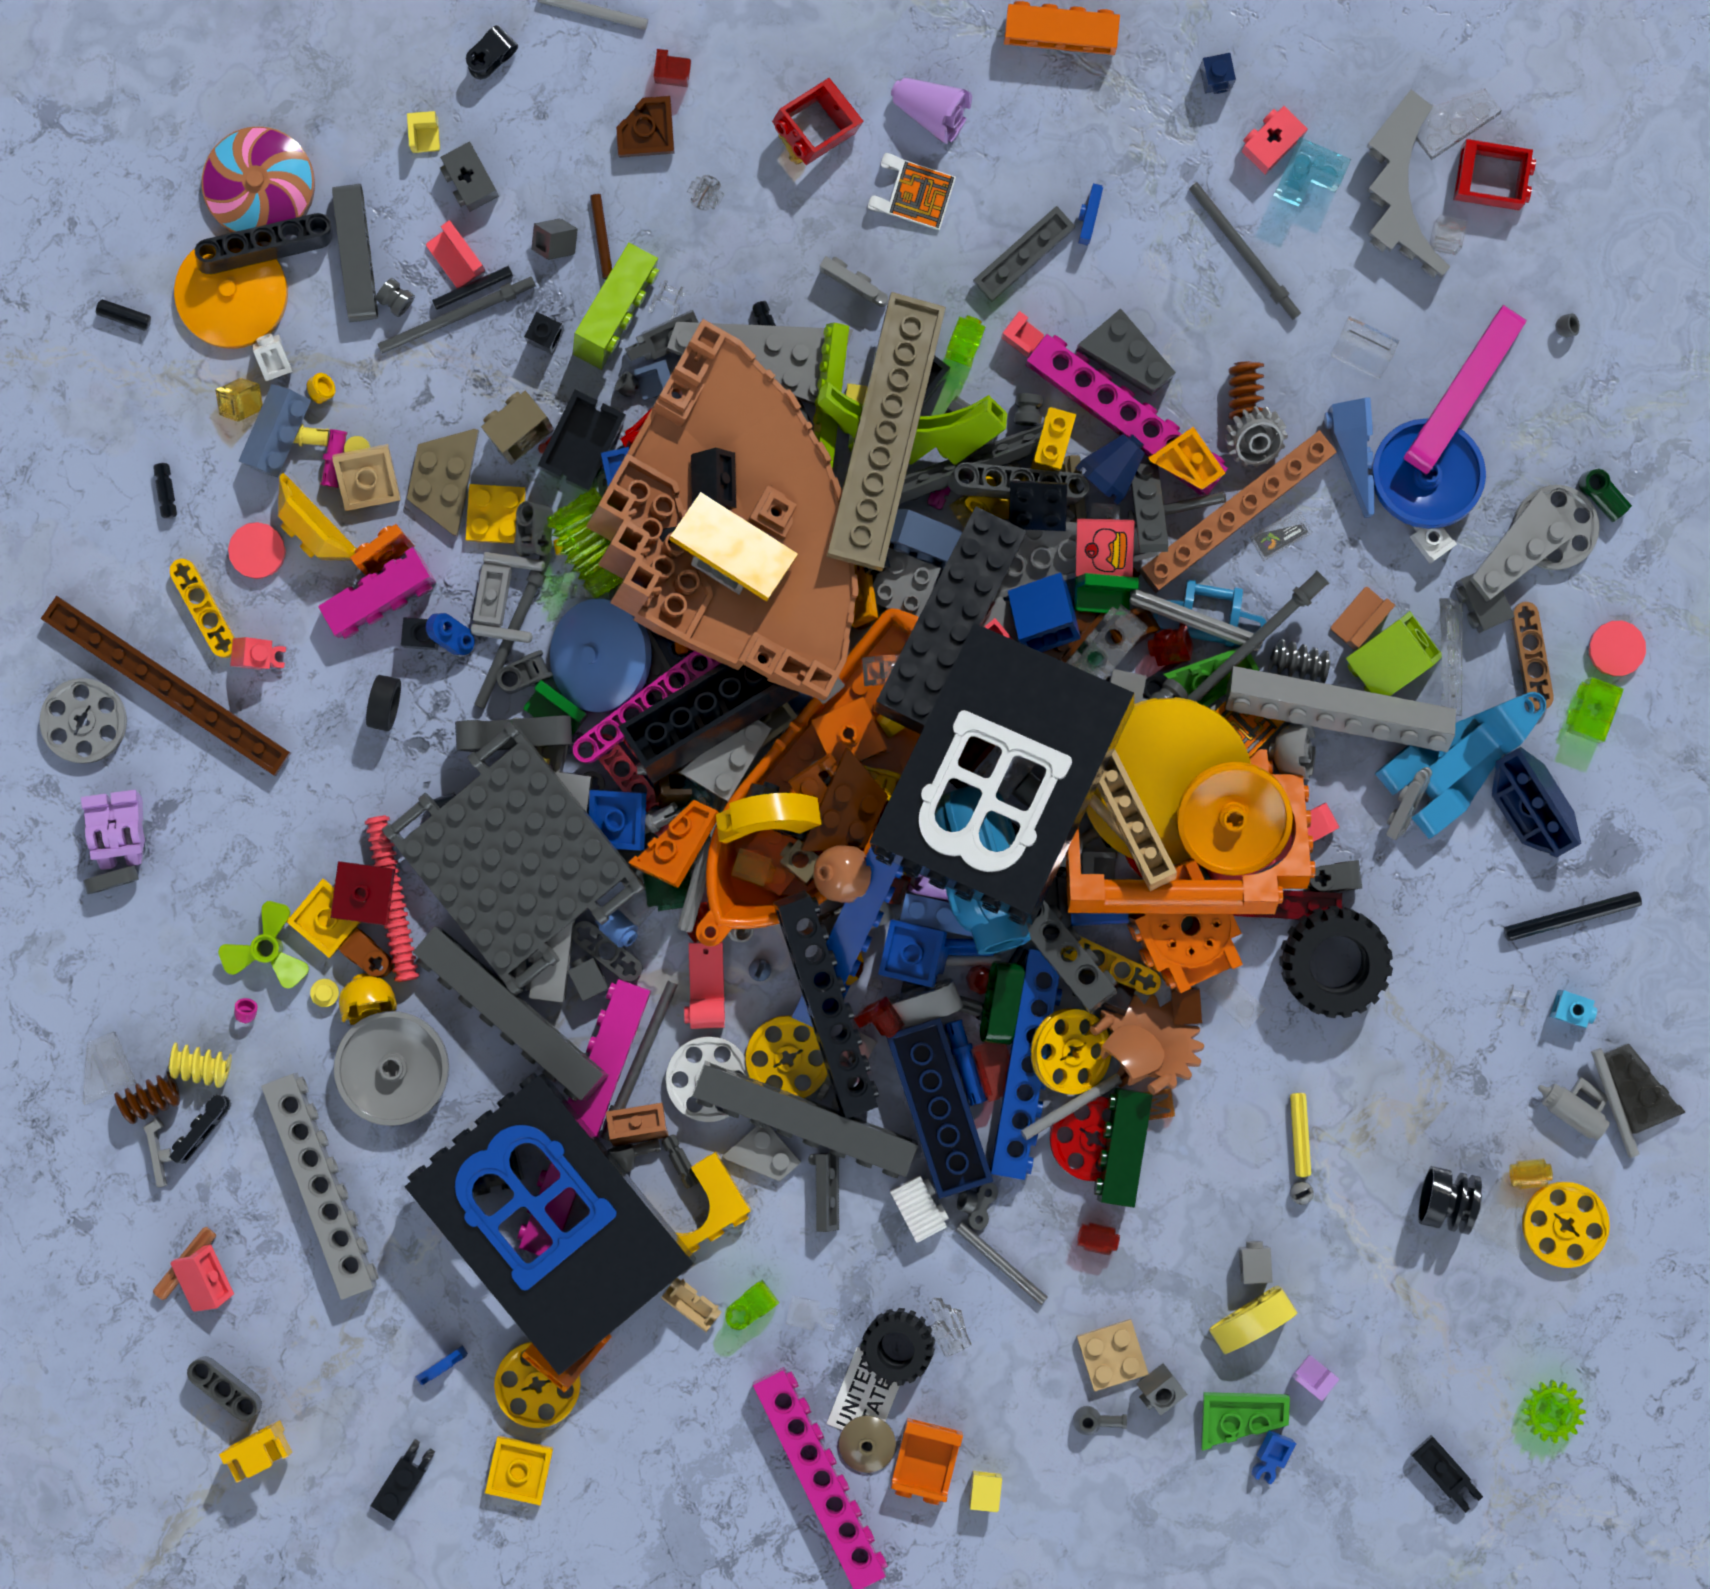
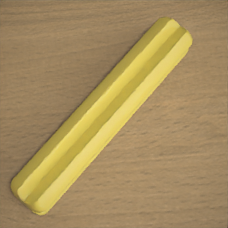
M1292 1093L1290 1095L1295 1174L1297 1177L1311 1176L1306 1094Z

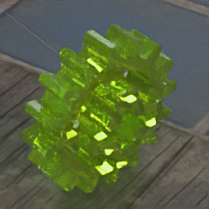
M1550 1380L1548 1387L1543 1382H1539L1540 1390L1536 1391L1530 1388L1529 1391L1533 1395L1532 1398L1523 1399L1524 1402L1529 1404L1528 1408L1521 1409L1523 1414L1529 1415V1418L1523 1422L1527 1426L1533 1425L1530 1432L1534 1436L1540 1433V1439L1544 1442L1549 1436L1554 1444L1558 1442L1559 1436L1563 1440L1569 1441L1567 1433L1571 1432L1577 1435L1576 1424L1584 1425V1422L1579 1419V1415L1586 1414V1410L1578 1406L1584 1401L1581 1397L1574 1398L1577 1390L1572 1387L1567 1391L1568 1384L1563 1381L1559 1384V1387H1557L1555 1380ZM1552 1393L1563 1394L1567 1399L1556 1400ZM1541 1399L1542 1402L1540 1404V1407L1538 1410H1536V1406L1539 1400ZM1552 1405L1558 1408L1555 1411L1556 1419L1549 1415L1552 1412ZM1571 1413V1417L1568 1423L1566 1424L1568 1414ZM1549 1422L1555 1430L1545 1429L1540 1424Z

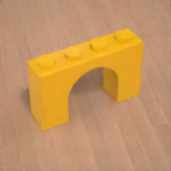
M716 1151L691 1166L692 1171L708 1196L710 1206L707 1220L701 1227L688 1233H676L692 1253L700 1249L698 1243L706 1238L711 1242L723 1235V1228L732 1223L736 1227L749 1219L747 1213L751 1211L749 1204Z

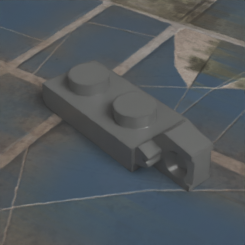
M690 310L642 332L641 335L636 337L638 343L625 348L629 359L633 361L644 356L646 361L652 358L655 360L670 353L666 349L676 322L699 323L694 311Z

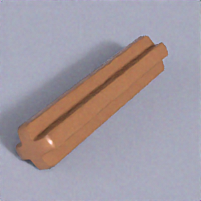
M208 1227L202 1228L179 1258L190 1257L202 1246L210 1245L216 1238V1234ZM172 1267L153 1289V1293L161 1300L166 1299L179 1284Z

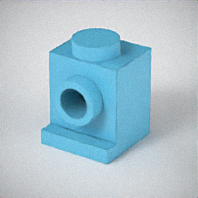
M1558 990L1549 1017L1587 1028L1588 1023L1593 1024L1597 1015V1008L1593 1007L1594 1000L1565 990ZM1577 1004L1582 1008L1579 1015L1573 1013V1007Z

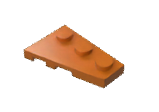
M693 800L669 823V828L657 839L654 837L647 844L649 847L638 857L635 855L628 863L644 873L679 888L716 824V814L719 812Z

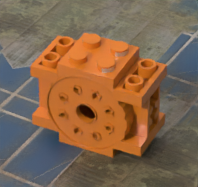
M1190 858L1174 865L1177 871L1175 880H1204L1196 860ZM1134 913L1128 916L1131 923L1127 924V928L1133 940L1140 942L1143 948L1138 950L1143 963L1148 968H1153L1160 972L1167 987L1169 986L1179 993H1183L1191 989V986L1227 969H1235L1243 965L1231 939L1242 934L1233 914ZM1187 916H1191L1193 924L1189 930L1183 932L1181 922Z

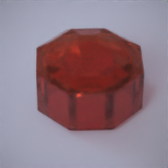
M982 965L970 968L966 976L968 988L980 995L986 993L990 970Z

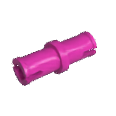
M330 429L327 451L322 457L325 463L320 485L338 488L339 485L332 456L344 453L348 432Z

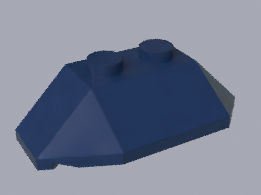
M1522 747L1498 759L1495 764L1496 770L1493 780L1492 797L1520 842L1536 850L1549 853L1556 858L1579 846L1581 838L1575 812L1545 764Z

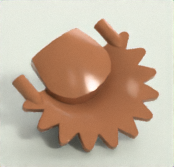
M1134 995L1125 1016L1116 1012L1102 1010L1100 1013L1101 1019L1090 1026V1031L1094 1036L1099 1035L1108 1028L1112 1032L1102 1045L1100 1056L1102 1059H1105L1112 1055L1120 1062V1068L1117 1072L1122 1080V1083L1118 1085L1120 1088L1126 1084L1131 1086L1146 1077H1153L1157 1079L1150 1083L1147 1088L1151 1094L1155 1095L1166 1086L1175 1089L1177 1085L1176 1076L1190 1080L1192 1073L1188 1066L1199 1067L1201 1065V1059L1194 1053L1202 1051L1204 1044L1193 1039L1200 1033V1028L1186 1024L1175 1025L1173 1023L1172 1001L1160 1007L1155 995H1151L1145 1004L1137 995Z

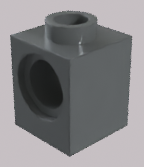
M584 956L571 963L573 968L568 970V973L582 1001H586L609 989V985L595 958L588 960L587 956Z
M1164 1363L1137 1383L1143 1392L1139 1398L1149 1410L1154 1407L1160 1416L1188 1395Z

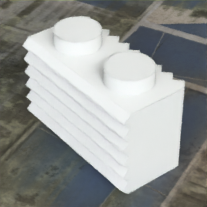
M919 1175L890 1190L916 1243L947 1227L944 1221L949 1219L942 1204L936 1206L931 1196L936 1192L928 1178L923 1180Z

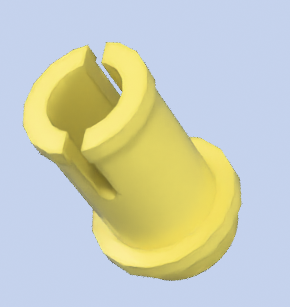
M301 424L294 443L299 444L300 447H303V444L327 447L330 434L329 429L304 427V424Z

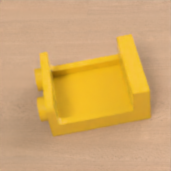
M1052 407L1048 409L1031 469L1061 470L1076 414Z

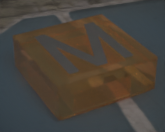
M1171 1088L1162 1089L1153 1095L1149 1120L1175 1117Z

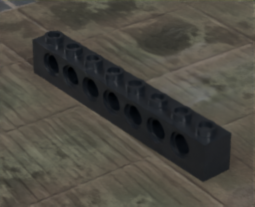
M805 890L773 902L839 1110L847 1119L877 1108L878 1105L875 1098L879 1097V1092L875 1082L869 1080L867 1072L871 1071L870 1064L866 1055H861L859 1046L863 1044L858 1029H853L850 1021L854 1019V1014L849 1002L845 1003L842 993L846 992L841 976L836 977L834 967L837 966V961L832 949L828 950L825 940L829 939L827 929L824 923H819L817 914L820 913L818 901L815 896L811 897ZM807 918L809 920L808 927L798 931V922L801 919ZM811 945H817L816 954L812 957H806V949ZM819 972H825L826 977L824 981L818 984L814 983L815 975ZM828 998H834L833 1006L830 1009L823 1010V1002ZM835 1025H842L841 1033L831 1036L832 1028ZM844 1051H851L850 1058L847 1061L839 1062V1057ZM859 1077V1082L855 1087H847L851 1078Z

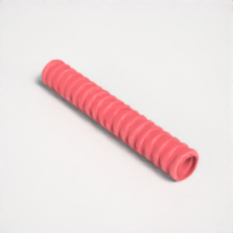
M383 815L368 818L364 822L369 828L366 830V833L370 834L368 842L372 844L369 849L373 851L371 859L375 860L373 866L395 869L388 925H384V928L388 929L386 938H389L390 942L387 944L389 947L391 946L392 950L389 951V955H393L391 964L395 966L392 971L393 973L396 972L397 976L394 977V981L403 982L417 979L420 975L416 973L418 965L414 964L416 956L413 955L412 951L415 949L411 947L413 938H409L411 929L407 927L410 922L406 921L408 912L404 911V908L407 906L402 901L405 896L401 895L403 886H400L399 882L402 880L397 874L400 872V869H396L398 860H395L394 856L397 854L392 848L395 845L382 831V828L390 821V817Z

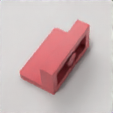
M449 220L440 226L443 232L427 242L426 246L456 288H460L482 274L485 269Z
M211 1244L202 1246L190 1257L174 1259L170 1263L194 1312L216 1309L234 1295Z

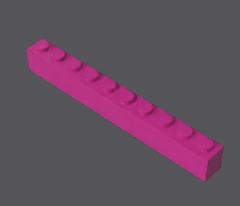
M618 979L616 984L611 983L606 995V999L610 1000L606 1011L601 1010L596 1025L600 1026L597 1037H591L586 1052L590 1053L589 1058L608 1074V1077L587 1101H581L580 1099L574 1101L570 1097L567 1101L597 1138L651 994V990ZM550 1162L548 1170H542L537 1182V1186L541 1187L539 1195L560 1178V1172L552 1162ZM571 1187L563 1190L545 1206L546 1213L562 1232L577 1192ZM531 1214L528 1224H522L517 1240L521 1241L520 1249L540 1256L553 1244V1240Z

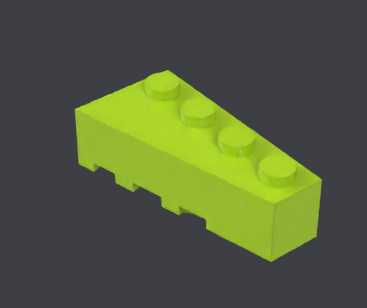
M628 242L574 333L572 355L600 370L603 369L610 354L615 350L623 330H626L631 323L635 308H639L643 303L648 284L653 285L659 275L660 270L657 269L658 257Z

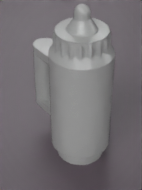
M1580 1077L1571 1091L1557 1084H1552L1550 1087L1538 1086V1090L1543 1095L1541 1102L1548 1108V1111L1588 1139L1593 1138L1597 1141L1606 1132L1610 1122L1605 1119L1606 1116L1601 1111L1608 1101L1607 1096L1588 1081ZM1581 1090L1598 1102L1596 1108L1576 1095L1578 1091Z

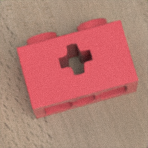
M1285 106L1278 112L1273 109L1263 119L1265 125L1259 131L1254 128L1243 140L1246 144L1241 152L1265 175L1304 137L1308 130ZM1275 134L1278 137L1277 140H1273L1270 143L1267 140L1268 137H1272Z

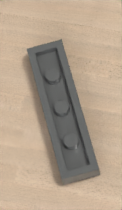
M1056 206L973 279V283L992 303L1075 229V225Z
M1140 463L1131 484L1139 553L1168 552V536L1159 467L1154 463Z

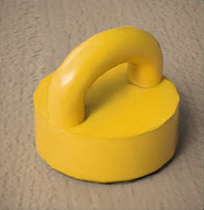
M324 373L315 374L309 378L306 384L309 396L317 404L326 402L336 392L333 380Z

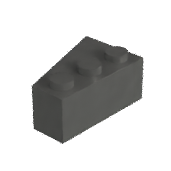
M1121 308L1081 341L1075 350L1096 361L1105 369L1107 368L1121 376L1122 379L1150 396L1169 382L1176 373Z

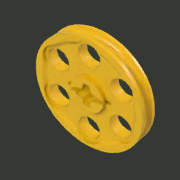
M1073 1008L1061 1009L1046 1017L1037 1028L1031 1045V1061L1037 1077L1049 1089L1070 1095L1081 1094L1096 1086L1104 1077L1110 1064L1111 1055L1105 1059H1102L1101 1056L1094 1059L1091 1055V1048L1097 1043L1102 1048V1045L1109 1037L1107 1029L1097 1036L1091 1033L1090 1028L1084 1035L1079 1030V1025L1084 1019L1089 1021L1090 1026L1100 1020L1092 1013L1089 1014L1087 1011ZM1059 1019H1062L1065 1023V1029L1058 1035L1055 1032L1054 1026ZM1045 1044H1049L1052 1049L1048 1059H1043L1041 1056V1049ZM1069 1046L1075 1047V1050L1072 1051L1073 1057L1067 1056L1071 1051ZM1060 1068L1063 1072V1079L1060 1083L1056 1084L1053 1081V1073L1056 1069ZM1085 1068L1088 1072V1078L1081 1084L1078 1081V1073L1081 1069Z
M793 1015L772 1018L760 1025L748 1042L745 1060L749 1077L766 1083L769 1076L777 1075L783 1081L780 1089L805 1098L814 1093L823 1084L828 1075L824 1062L815 1066L808 1060V1055L811 1051L820 1050L814 1029L792 1018ZM803 1025L809 1028V1038L805 1041L795 1039L793 1033L796 1027ZM771 1026L779 1027L782 1032L781 1038L776 1042L769 1041L765 1036L766 1030ZM800 1049L803 1050L797 1053L796 1056L793 1058V1065H789L786 1062L784 1064L781 1063L778 1066L773 1067L775 1064H778L780 1060L783 1059L782 1053L784 1051H787L789 1054H792L793 1052H798ZM756 1051L765 1052L768 1056V1062L761 1067L754 1065L751 1060L753 1053ZM801 1074L807 1075L811 1080V1085L806 1090H799L794 1084L796 1077Z
M1555 1182L1542 1187L1530 1198L1524 1209L1522 1230L1527 1245L1538 1258L1553 1266L1574 1268L1590 1262L1602 1251L1609 1236L1610 1222L1604 1203L1592 1190L1573 1182ZM1560 1189L1563 1191L1565 1199L1562 1204L1555 1206L1550 1201V1194L1552 1191ZM1582 1196H1589L1592 1200V1207L1589 1211L1582 1212L1578 1208L1577 1203ZM1541 1210L1544 1212L1546 1220L1543 1225L1534 1226L1532 1224L1531 1215L1534 1211ZM1554 1213L1559 1218H1563L1565 1220L1571 1219V1222L1569 1223L1572 1227L1571 1229L1574 1232H1576L1578 1236H1576L1573 1232L1568 1231L1566 1229L1561 1231L1560 1228L1562 1227V1224L1560 1223V1220L1554 1216ZM1591 1223H1597L1601 1228L1600 1236L1596 1239H1590L1586 1234L1587 1226ZM1548 1237L1553 1240L1554 1249L1550 1253L1545 1254L1541 1252L1539 1243L1543 1238ZM1572 1244H1578L1582 1249L1581 1256L1576 1260H1571L1567 1255V1249Z
M530 1341L515 1347L504 1357L495 1375L494 1389L500 1408L511 1420L525 1427L544 1428L560 1422L571 1412L579 1397L581 1380L579 1375L572 1384L574 1392L568 1398L561 1397L558 1394L557 1386L551 1381L546 1382L542 1386L541 1392H538L536 1388L522 1390V1388H526L533 1383V1377H538L539 1381L549 1380L533 1365H526L521 1361V1353L532 1343ZM506 1371L515 1372L518 1377L517 1384L512 1387L505 1386L502 1382V1374ZM515 1398H522L527 1405L526 1411L521 1414L514 1413L511 1410V1401ZM547 1403L553 1406L555 1414L552 1418L543 1419L540 1417L538 1410L542 1404Z

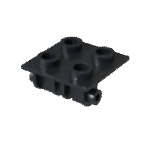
M1010 480L1009 523L1024 530L1066 531L1068 483Z

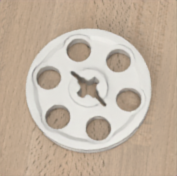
M713 1036L695 1038L682 1045L671 1058L666 1072L667 1091L675 1107L687 1117L702 1122H715L729 1117V1115L719 1111L715 1105L712 1108L703 1106L700 1111L692 1112L687 1108L686 1102L689 1097L693 1096V1090L705 1061L732 1071H741L745 1076L749 1077L744 1054L731 1042ZM692 1046L698 1047L702 1051V1058L697 1063L689 1062L686 1058V1051ZM725 1046L730 1050L731 1056L728 1061L721 1063L715 1059L714 1052L717 1047ZM678 1071L686 1073L689 1079L688 1084L682 1088L676 1087L672 1082L674 1073Z

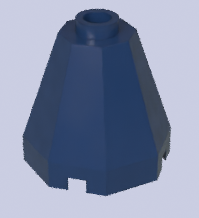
M1123 434L1082 459L1075 468L1080 472L1083 468L1087 471L1083 475L1106 496L1110 498L1113 495L1117 496L1114 502L1119 505L1126 497L1145 452L1141 450L1144 444L1133 434L1128 438Z

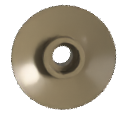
M870 1415L856 1417L845 1425L840 1434V1454L848 1466L859 1472L870 1473L884 1468L891 1461L895 1453L896 1440L891 1427L878 1417ZM870 1442L873 1447L871 1450L865 1451L862 1448V1444Z

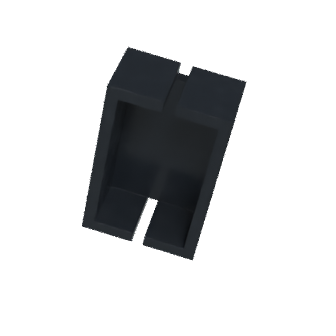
M575 389L537 466L539 470L559 480L562 479L563 475L566 476V483L589 494L603 466L601 453L611 450L626 419V414L604 403L600 408V412L596 410L598 400Z

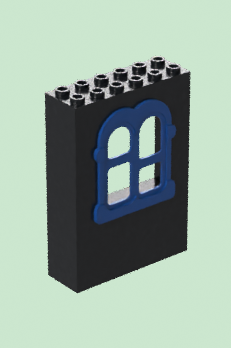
M534 1073L519 1084L522 1089L517 1094L512 1091L499 1100L496 1104L500 1108L494 1113L490 1109L476 1119L474 1123L477 1127L472 1131L467 1128L453 1138L452 1142L455 1144L453 1147L448 1149L445 1146L429 1158L432 1162L430 1166L426 1168L425 1165H422L407 1177L410 1182L404 1187L556 1373L561 1375L692 1266L696 1257L553 1083L544 1074L537 1076ZM531 1143L538 1146L560 1172V1178L539 1196L531 1195L510 1167L509 1159L511 1152L520 1144ZM484 1174L500 1176L514 1192V1197L492 1216H487L473 1198L472 1189L474 1183ZM571 1187L589 1207L590 1213L570 1231L562 1232L546 1213L545 1206L563 1190ZM520 1207H526L553 1240V1244L531 1263H525L499 1231V1225Z

